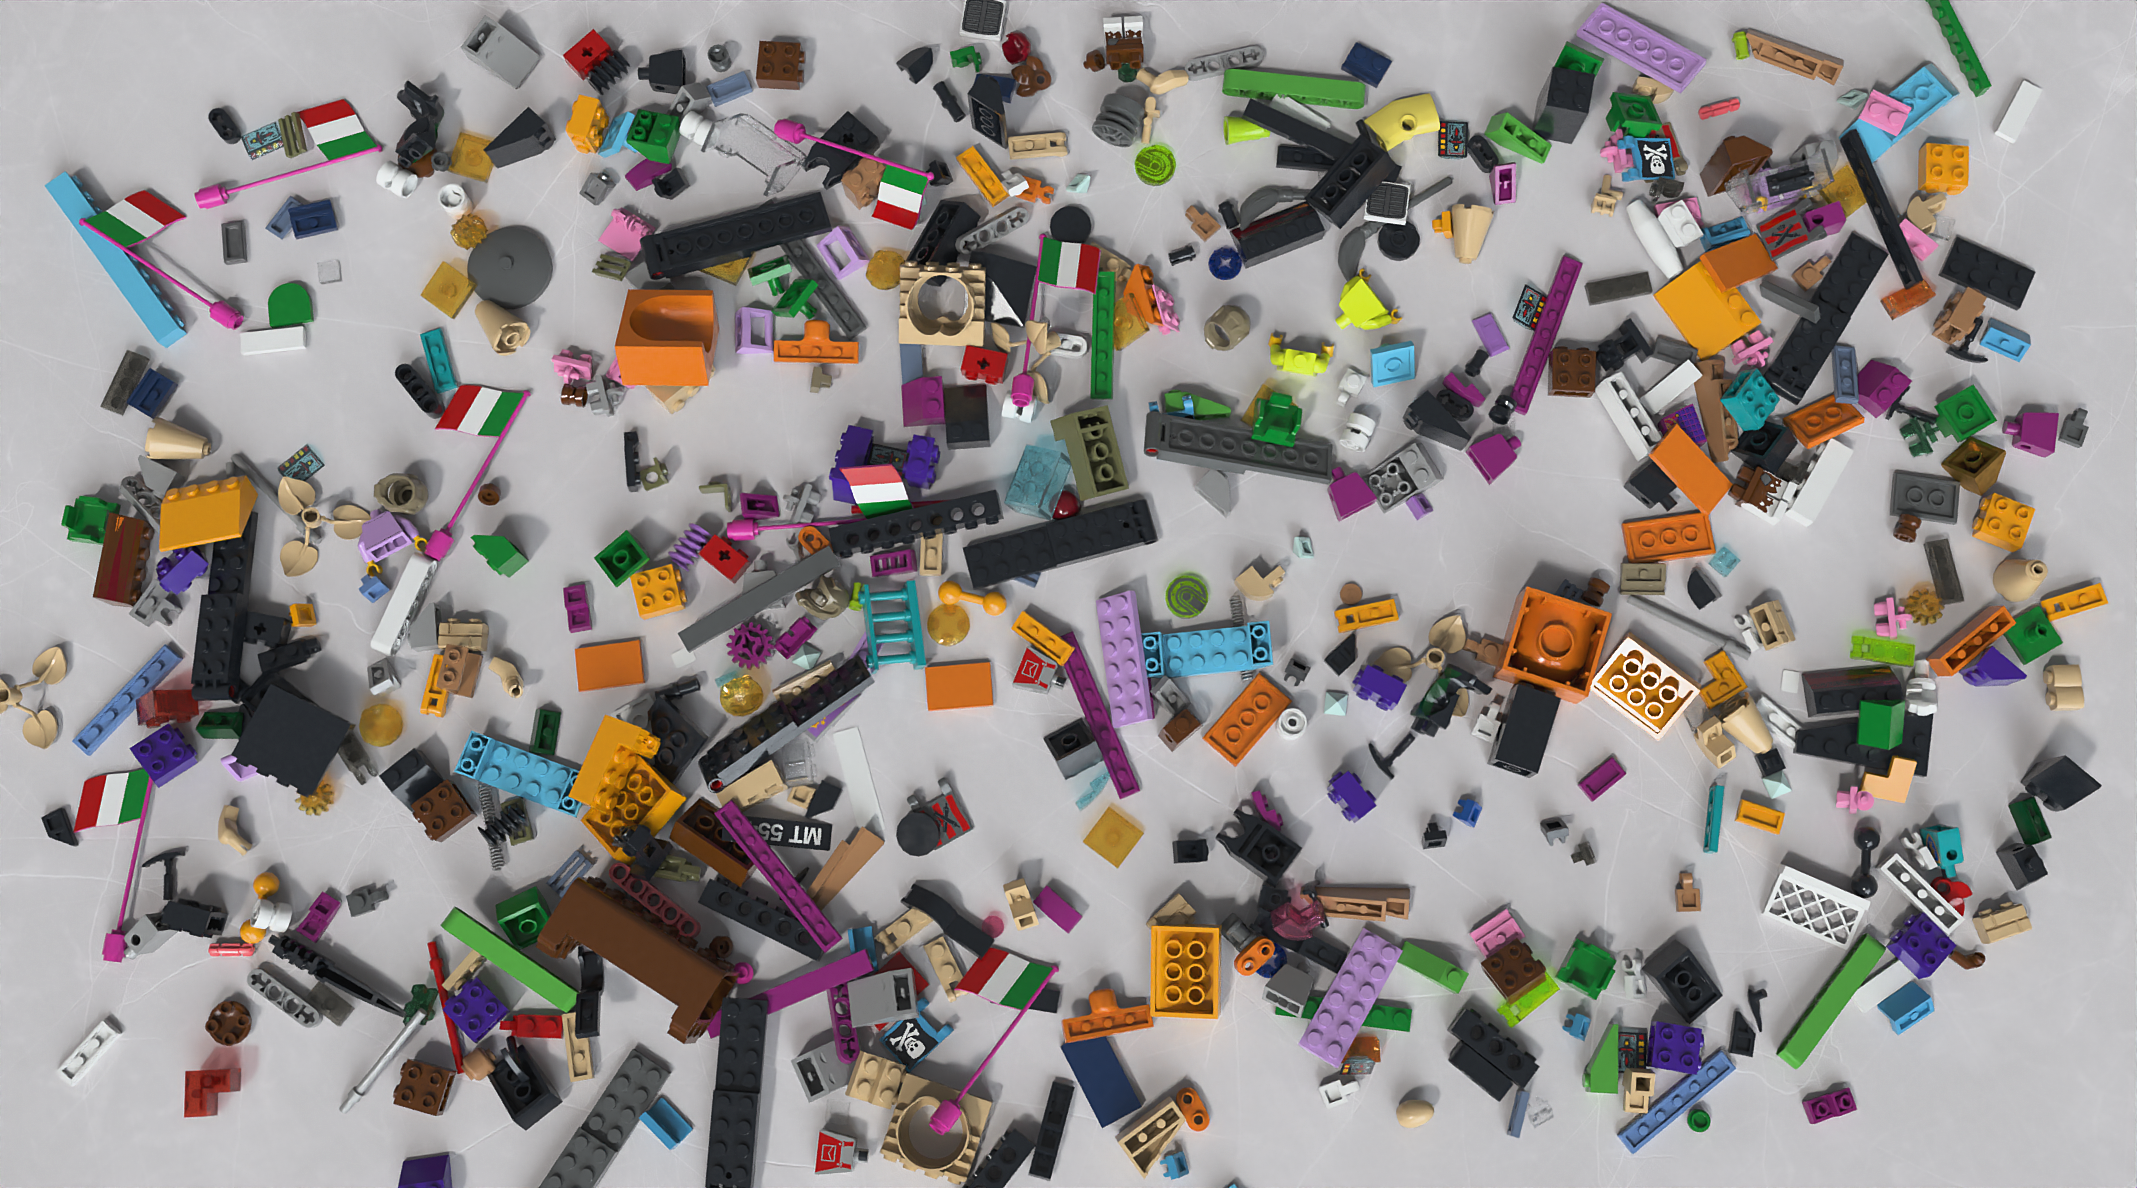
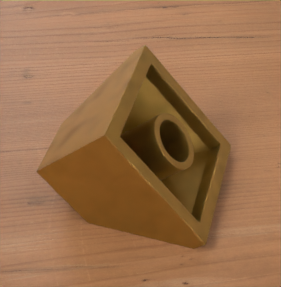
M1970 437L1942 462L1941 466L1956 481L1960 482L1964 489L1982 496L1996 483L2006 451Z

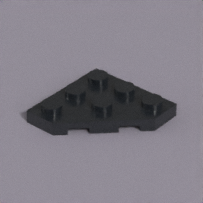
M659 695L647 712L648 721H651L652 734L661 739L657 754H654L655 764L653 767L675 785L709 737L665 695Z

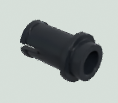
M1230 201L1219 204L1218 213H1221L1226 229L1229 230L1237 227L1239 222L1233 211L1234 205Z
M1185 245L1183 249L1168 253L1172 266L1187 260L1191 262L1196 257L1193 247H1188V245Z
M1481 349L1477 350L1471 361L1465 365V373L1471 377L1479 375L1480 369L1489 358V355Z

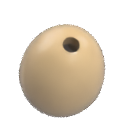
M1424 1100L1405 1101L1396 1109L1398 1122L1406 1128L1421 1126L1433 1117L1434 1107L1430 1102Z

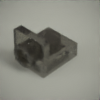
M1659 177L1655 184H1651L1649 196H1652L1651 203L1655 204L1660 198V194L1667 198L1678 197L1683 191L1684 182Z
M1784 461L1775 477L1799 485L1802 483L1810 464L1800 461L1798 464L1792 465Z

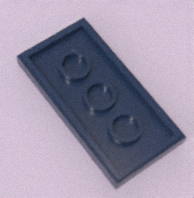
M1106 1036L1066 1043L1060 1046L1102 1128L1142 1107Z

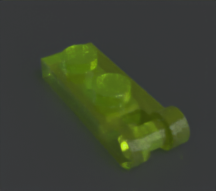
M1863 636L1851 637L1853 650L1850 651V659L1904 667H1913L1915 645ZM1862 645L1868 646L1867 652L1862 651Z
M1546 971L1547 980L1512 1005H1509L1506 1001L1496 1009L1500 1015L1503 1014L1507 1019L1506 1023L1510 1028L1518 1024L1560 990ZM1514 1005L1520 1011L1516 1015L1510 1010Z

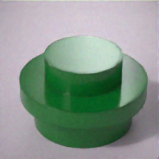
M1694 1109L1687 1116V1124L1695 1132H1704L1710 1126V1116L1702 1109Z

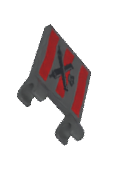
M1809 198L1756 225L1772 261L1811 242L1827 237L1823 226H1818L1811 232H1808L1800 214L1814 209V205Z
M945 778L938 780V785L944 795L921 808L914 795L907 798V802L914 813H927L939 824L941 832L940 842L934 850L973 830Z

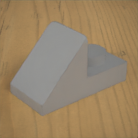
M387 657L367 667L369 689L373 695L379 693L381 696H385L401 687Z
M1165 675L1150 691L1153 694V699L1174 718L1191 704L1171 679Z

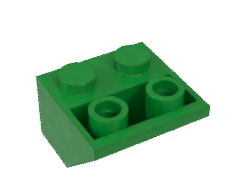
M638 109L626 141L648 160L670 164L681 135L679 132V116Z
M473 535L470 537L475 542L473 545L474 549L487 559L486 563L500 576L504 574L510 578L529 562L516 545L504 536Z

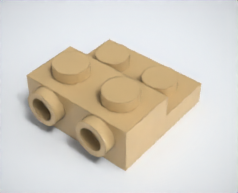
M860 1050L845 1095L891 1110L892 1105H895L898 1101L899 1094L897 1090L899 1084L903 1083L906 1076V1066Z

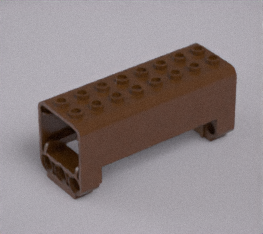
M592 876L588 878L577 877L540 932L537 939L538 943L535 947L552 958L566 959L568 954L573 952L577 946L585 945L677 1005L678 1007L671 1017L672 1021L667 1034L683 1044L696 1043L698 1038L705 1033L722 1006L723 997L729 995L737 982L740 973L734 970L736 966L725 959L723 961L717 959V954L709 948L704 949L697 946L699 942L692 937L680 935V930L675 926L660 922L662 918L658 915L643 911V906L638 902L624 899V893L615 888L612 890L606 887L607 883L604 880Z

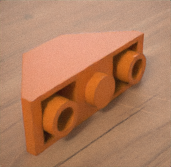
M1136 264L1123 292L1128 312L1151 324L1164 326L1152 287L1154 284L1153 272L1149 266Z

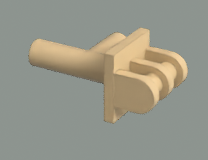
M1148 97L1145 102V108H1143L1145 110L1141 139L1143 144H1149L1153 117L1160 118V111L1156 110V100L1154 97Z
M1610 175L1603 176L1601 194L1596 193L1591 204V213L1600 212V215L1609 214V217H1612L1616 200L1622 199L1623 192L1610 189L1612 179Z

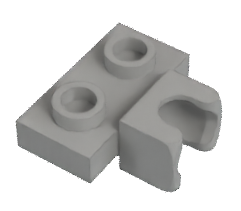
M157 579L151 582L129 612V615L148 627L155 619L166 626H171L172 622L168 619L167 614L170 611L181 613L182 609L169 601L174 592L168 593L159 585L160 581Z

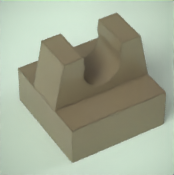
M814 366L810 387V392L818 393L820 388H830L832 376L822 374V367Z

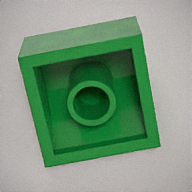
M626 530L596 555L594 559L614 586L618 587L650 560V556L640 541Z
M537 886L495 905L497 922L512 944L519 950L538 942L537 939L540 932L552 915L545 898Z

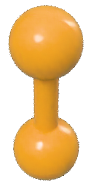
M952 580L943 582L938 589V596L943 603L952 605L959 600L981 604L985 612L992 616L1002 614L1007 606L1006 598L1000 592H989L984 597L962 591L961 586Z
M270 872L259 874L253 882V889L258 894V899L267 900V897L274 895L279 889V879ZM250 919L246 920L240 927V936L247 943H258L266 935V929L251 927Z

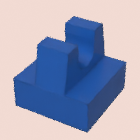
M1459 799L1458 804L1464 807L1461 813L1454 811L1452 816L1465 825L1474 828L1482 807L1473 800Z

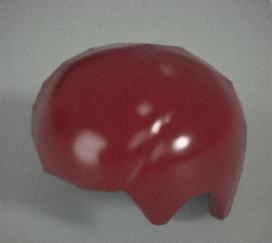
M1019 30L1007 34L1006 37L1008 39L1002 44L1006 60L1012 65L1027 60L1031 53V43L1027 35Z
M1068 490L1055 491L1048 498L1046 505L1049 515L1057 521L1078 516L1081 511V505L1077 496Z

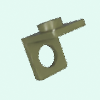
M657 457L653 458L654 466L639 471L646 491L669 483L666 477L669 474L665 463H661ZM651 472H655L658 475V480L653 484L646 481V476Z
M714 481L709 482V485L699 486L702 494L724 492L725 508L728 512H732L731 488L728 484Z

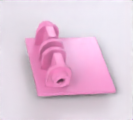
M622 207L618 210L615 208L611 213L613 220L598 241L633 262L641 251L640 239L643 236L652 235L656 227Z
M1153 284V291L1164 325L1158 326L1159 331L1163 335L1170 334L1171 329L1180 332L1178 327L1180 320L1173 310L1174 299L1172 295Z

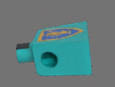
M1938 824L1919 829L1923 845L1927 846L1936 864L1940 866L1942 877L1956 876L1954 864L1964 861L1959 827Z

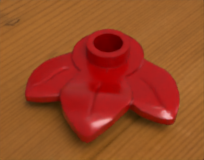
M1942 876L1934 878L1930 886L1963 916L1965 911L1963 899L1973 894L1969 886L1961 881L1952 882L1949 878H1943ZM1940 883H1944L1946 885V889L1944 891L1938 890V885Z

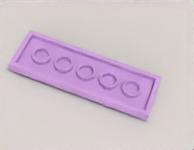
M1601 3L1577 30L1579 38L1679 93L1683 92L1706 65L1707 59L1604 3Z
M1126 591L1096 600L1113 728L1153 720L1135 591Z
M1363 928L1298 1045L1338 1068L1403 950Z

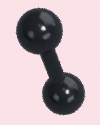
M1862 826L1855 831L1853 837L1855 845L1861 849L1860 874L1853 878L1851 888L1858 897L1870 898L1878 890L1877 880L1870 875L1871 850H1874L1880 843V835L1875 828Z

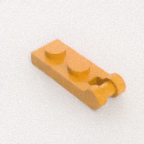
M2101 583L2041 601L2040 603L2042 608L2046 609L2047 619L2049 622L2108 604V600ZM2054 604H2059L2060 612H2056Z
M1394 599L1334 612L1335 618L1339 622V626H1337L1339 633L1399 620ZM1352 615L1354 622L1348 623L1347 616Z
M434 654L421 703V714L429 715V713H432L436 717L441 718L445 716L449 693L436 687L444 655ZM432 698L438 699L437 705L431 704Z

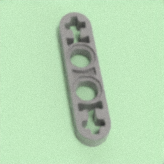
M1250 46L1197 58L1186 63L1185 71L1190 81H1198L1224 75L1227 69H1251L1261 64L1263 52L1257 46ZM1254 53V56H1257V59L1253 60V58L1250 57V54ZM1236 57L1239 60V64L1232 66L1228 63V59ZM1210 62H1217L1219 68L1211 70L1208 64ZM1191 67H1194L1195 70H1197L1196 74H1193V72L1190 71Z
M1012 207L966 232L956 240L955 246L957 251L961 254L971 255V251H978L1022 227L1028 221L1027 210L1022 207ZM1016 212L1021 213L1019 220L1013 219L1017 216ZM1000 220H1003L1005 228L999 232L996 226ZM985 229L988 237L985 241H981L979 234ZM964 241L971 242L967 245L968 249L963 248V246L965 245Z
M133 476L123 478L120 492L160 534V519L154 518L153 514H161V502L151 494L152 492L138 478ZM147 499L150 501V504H142L139 500Z
M254 969L248 974L247 983L252 989L306 1028H314L321 1024L323 1014L320 1009L264 969ZM262 975L261 979L269 984L266 986L263 983H256L257 979L255 976ZM278 985L282 993L278 998H273L271 990L274 986ZM293 998L299 1002V1007L295 1011H291L288 1007L289 1001ZM302 1011H305V1012L308 1013V1014H313V1013H315V1014L313 1015V1018L315 1019V1021H314V1022H307V1021L309 1020V1017L306 1016L305 1014H300V1013H301Z

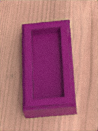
M1611 757L1581 781L1578 786L1590 801L1593 802L1624 777L1626 772Z

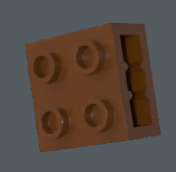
M759 41L756 81L759 88L800 90V83L804 82L802 63L805 64L806 51L802 50L801 43Z
M1565 346L1553 348L1548 358V396L1591 398L1595 393L1596 351H1590L1589 348L1585 347L1577 348L1576 350L1568 349Z
M449 779L443 781L411 805L414 810L412 812L414 818L419 823L422 822L426 827L424 831L428 838L441 843L478 816L455 782Z
M1518 938L1480 963L1485 975L1509 1005H1512L1547 980L1545 975L1547 970L1539 959L1535 961L1531 956L1533 952L1525 942L1522 944Z
M407 1059V1062L402 1065L400 1071L402 1076L400 1084L395 1087L393 1092V1098H395L393 1104L433 1116L443 1115L457 1071L417 1059Z

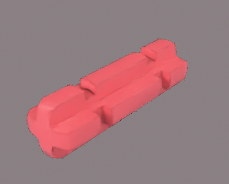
M1733 98L1729 102L1723 101L1712 104L1710 107H1701L1698 114L1700 119H1708L1709 116L1715 117L1728 113V111H1736L1739 109L1740 103L1737 98Z
M211 943L208 949L210 956H220V954L222 956H241V954L243 956H252L255 951V947L251 943H243V945L241 943H222V945L220 943Z

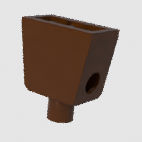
M1186 708L1161 730L1158 737L1173 752L1198 731L1203 724L1190 709Z

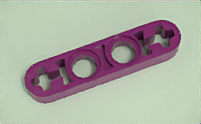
M848 982L839 985L842 986L839 990L840 998L834 999L838 996L837 988L826 990L837 1056L844 1064L853 1063L860 1053L856 1028H852ZM837 1003H842L846 1006L845 1014H839L836 1011ZM841 1025L849 1027V1036H843L840 1033L839 1027ZM847 1045L848 1050L853 1051V1054L850 1056V1058L848 1054H844V1051L847 1049Z

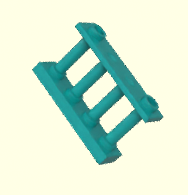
M915 580L906 581L903 588L896 591L869 593V585H863L861 591L858 592L859 604L863 605L869 655H866L867 668L871 669V674H876L879 670V665L910 662V664H913L914 670L923 669L926 666ZM902 599V601H905L906 609L903 611L872 614L871 601ZM896 620L908 622V630L903 633L875 635L873 622ZM907 641L911 645V651L908 654L877 656L876 644Z

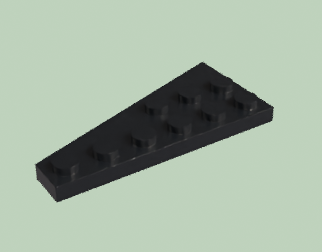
M1934 713L1927 716L1917 714L1904 716L1902 744L1890 750L1858 744V723L1796 731L1793 753L1888 771L1892 756L1894 755L1916 760L1917 764L1913 776L1927 777Z

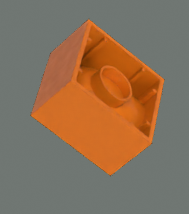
M628 289L615 342V351L623 385L709 386L719 334L713 290Z
M1527 586L1516 597L1493 677L1515 685L1528 683L1535 686L1534 689L1542 692L1543 690H1549L1556 693V697L1561 698V700L1578 704L1589 695L1612 613Z

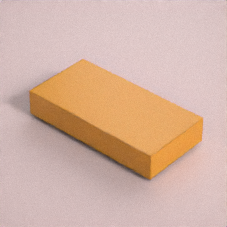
M1741 799L1734 821L1778 835L1781 831L1785 813Z

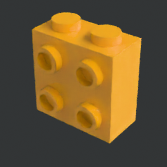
M579 94L577 101L573 103V114L571 120L567 121L566 132L579 152L596 154L598 147L602 145V134L604 128L608 127L609 117L599 99Z
M1926 143L1919 150L1918 190L1926 191L1927 193L1947 192L1948 195H1957L1968 186L1969 146Z
M1997 493L1984 497L1979 504L1980 514L1972 524V529H1974L1972 537L2012 553L2021 549L2035 508Z
M672 564L635 573L630 576L639 616L643 620L686 609L684 602H687L685 590H681L679 583L682 581V575L680 570L676 569Z

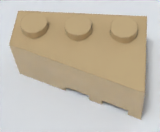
M713 365L710 379L713 377L714 371L716 370ZM645 386L652 397L670 414L681 410L685 401L699 391V386Z
M770 760L754 771L740 776L737 781L728 784L716 795L722 807L730 800H733L739 809L745 812L789 789V786L779 766Z
M1169 1096L1115 1136L1121 1148L1144 1179L1153 1164L1160 1158L1167 1144L1171 1142L1186 1118Z

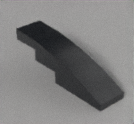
M1052 1082L1028 1173L1029 1176L1047 1181L1051 1180L1075 1087Z

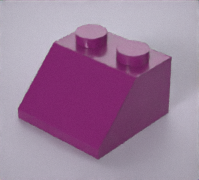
M1870 360L1857 375L1858 404L1877 418L1892 405L1910 385L1912 380L1894 366Z
M942 376L922 377L901 385L904 427L945 424L944 383Z

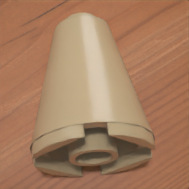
M1464 204L1453 205L1451 212L1455 258L1459 259V263L1471 264L1478 257L1494 211L1491 208L1471 205V207L1465 208Z
M490 300L481 301L477 304L475 315L493 350L497 354L502 356L511 355L516 352L514 349L519 345L523 347L526 344L531 331L525 321Z
M155 417L152 420L156 424L154 428H149L147 433L145 451L150 454L146 455V458L204 459L205 455H209L211 443H208L207 438L163 418Z
M2010 559L2001 563L1994 571L1993 585L1997 593L2004 596V599L2007 601H2024L2036 592L2046 578L2048 569L2040 560Z
M1744 692L1745 696L1743 697L1738 694L1719 708L1721 713L1718 716L1716 714L1713 716H1716L1721 721L1722 729L1755 753L1761 752V754H1764L1772 748L1773 738L1752 696L1748 692Z

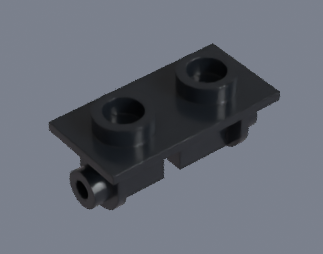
M1808 165L1765 176L1770 197L1813 186L1812 180L1815 178L1814 172L1809 171Z

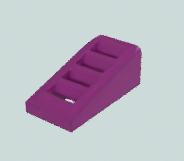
M911 549L870 556L872 577L918 571L916 552ZM896 558H899L900 568H897ZM887 559H890V562H891V569H890V570L888 569V560H887ZM879 560H882L883 571L879 569Z

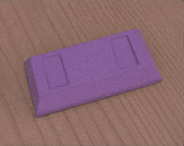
M1491 312L1472 320L1490 358L1510 349Z

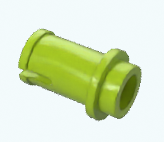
M1744 31L1733 34L1732 42L1735 45L1736 60L1750 57L1747 44L1748 38Z
M859 582L853 583L851 599L849 600L848 608L854 611H861L863 605L859 604L858 592L863 587Z

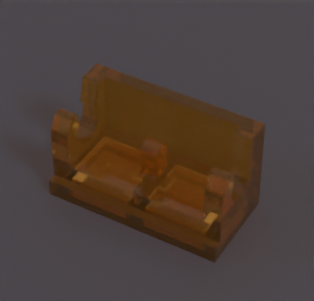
M1924 280L1908 290L1904 288L1883 298L1880 302L1893 321L1929 302L1936 294Z
M1355 1037L1341 1063L1381 1062L1379 1039L1377 1037Z

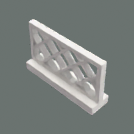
M1780 864L1777 870L1779 872L1762 914L1848 950L1865 909L1868 910L1871 902ZM1783 879L1791 883L1793 892L1782 895L1779 887ZM1796 885L1803 888L1797 890ZM1810 890L1815 900L1803 904L1799 893ZM1817 894H1819V895H1821V896H1824V897L1818 899ZM1796 895L1800 906L1788 910L1784 899ZM1831 899L1836 909L1824 913L1820 902ZM1781 900L1785 912L1777 915L1769 912L1772 904ZM1817 904L1821 915L1809 919L1805 908ZM1848 908L1856 910L1854 919L1845 922L1841 911ZM1802 909L1806 921L1796 924L1793 922L1790 913ZM1838 913L1842 924L1831 928L1826 917ZM1787 915L1789 920L1782 918V916ZM1823 918L1827 930L1817 933L1814 931L1812 922ZM1806 924H1808V926H1809L1810 929H1808V928H1806V927H1803V926L1806 925ZM1844 927L1847 936L1844 943L1836 941L1833 931Z

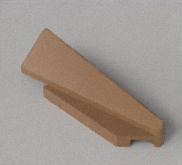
M1751 29L1747 30L1746 37L1749 40L1755 59L1811 80H1815L1817 76L1831 85H1835L1844 67L1843 59Z
M1723 360L1694 363V366L1703 376L1694 382L1711 461L1713 463L1728 461V453L1731 449L1736 448L1738 444L1737 423L1720 399L1732 384V380L1723 379Z
M862 826L850 845L844 840L840 842L806 891L821 911L884 845V841Z
M1301 887L1300 898H1304L1315 912L1312 898L1308 894L1303 895L1302 891L1305 887ZM1315 887L1318 893V901L1321 902L1326 917L1385 922L1386 915L1408 920L1409 888Z

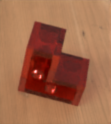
M192 689L152 690L136 699L138 726L146 725V728L152 729L161 727V724L168 723L169 720H177V723L191 722L192 718L199 715L198 701L192 698Z
M241 1068L185 1071L184 1118L218 1115V1093L241 1091Z

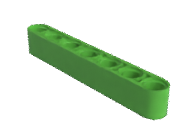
M1240 69L1225 70L1222 93L1227 96L1272 101L1276 94H1278L1280 99L1283 94L1284 99L1289 97L1300 104L1347 109L1363 108L1366 85L1361 82Z
M454 906L442 922L441 927L562 1011L569 1013L576 1004V994L580 993L576 988L461 909Z
M1869 933L1863 934L1782 1042L1776 1055L1794 1069H1798L1805 1062L1884 954L1886 947Z

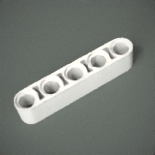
M417 552L411 556L371 641L372 649L389 656H394L397 653L435 573L437 560Z

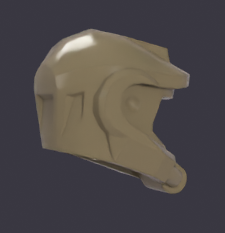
M1223 305L1206 321L1204 341L1211 349L1218 351L1232 350L1249 335L1251 325L1249 315L1240 306ZM1215 324L1226 332L1229 341L1218 335Z
M392 473L380 479L374 485L373 497L390 512L414 515L426 505L428 489L425 483L418 479L417 475Z
M824 575L819 577L820 582L817 588H804V590L795 594L799 606H803L810 614L822 620L839 616L846 610L849 604L848 590L833 577L828 578Z

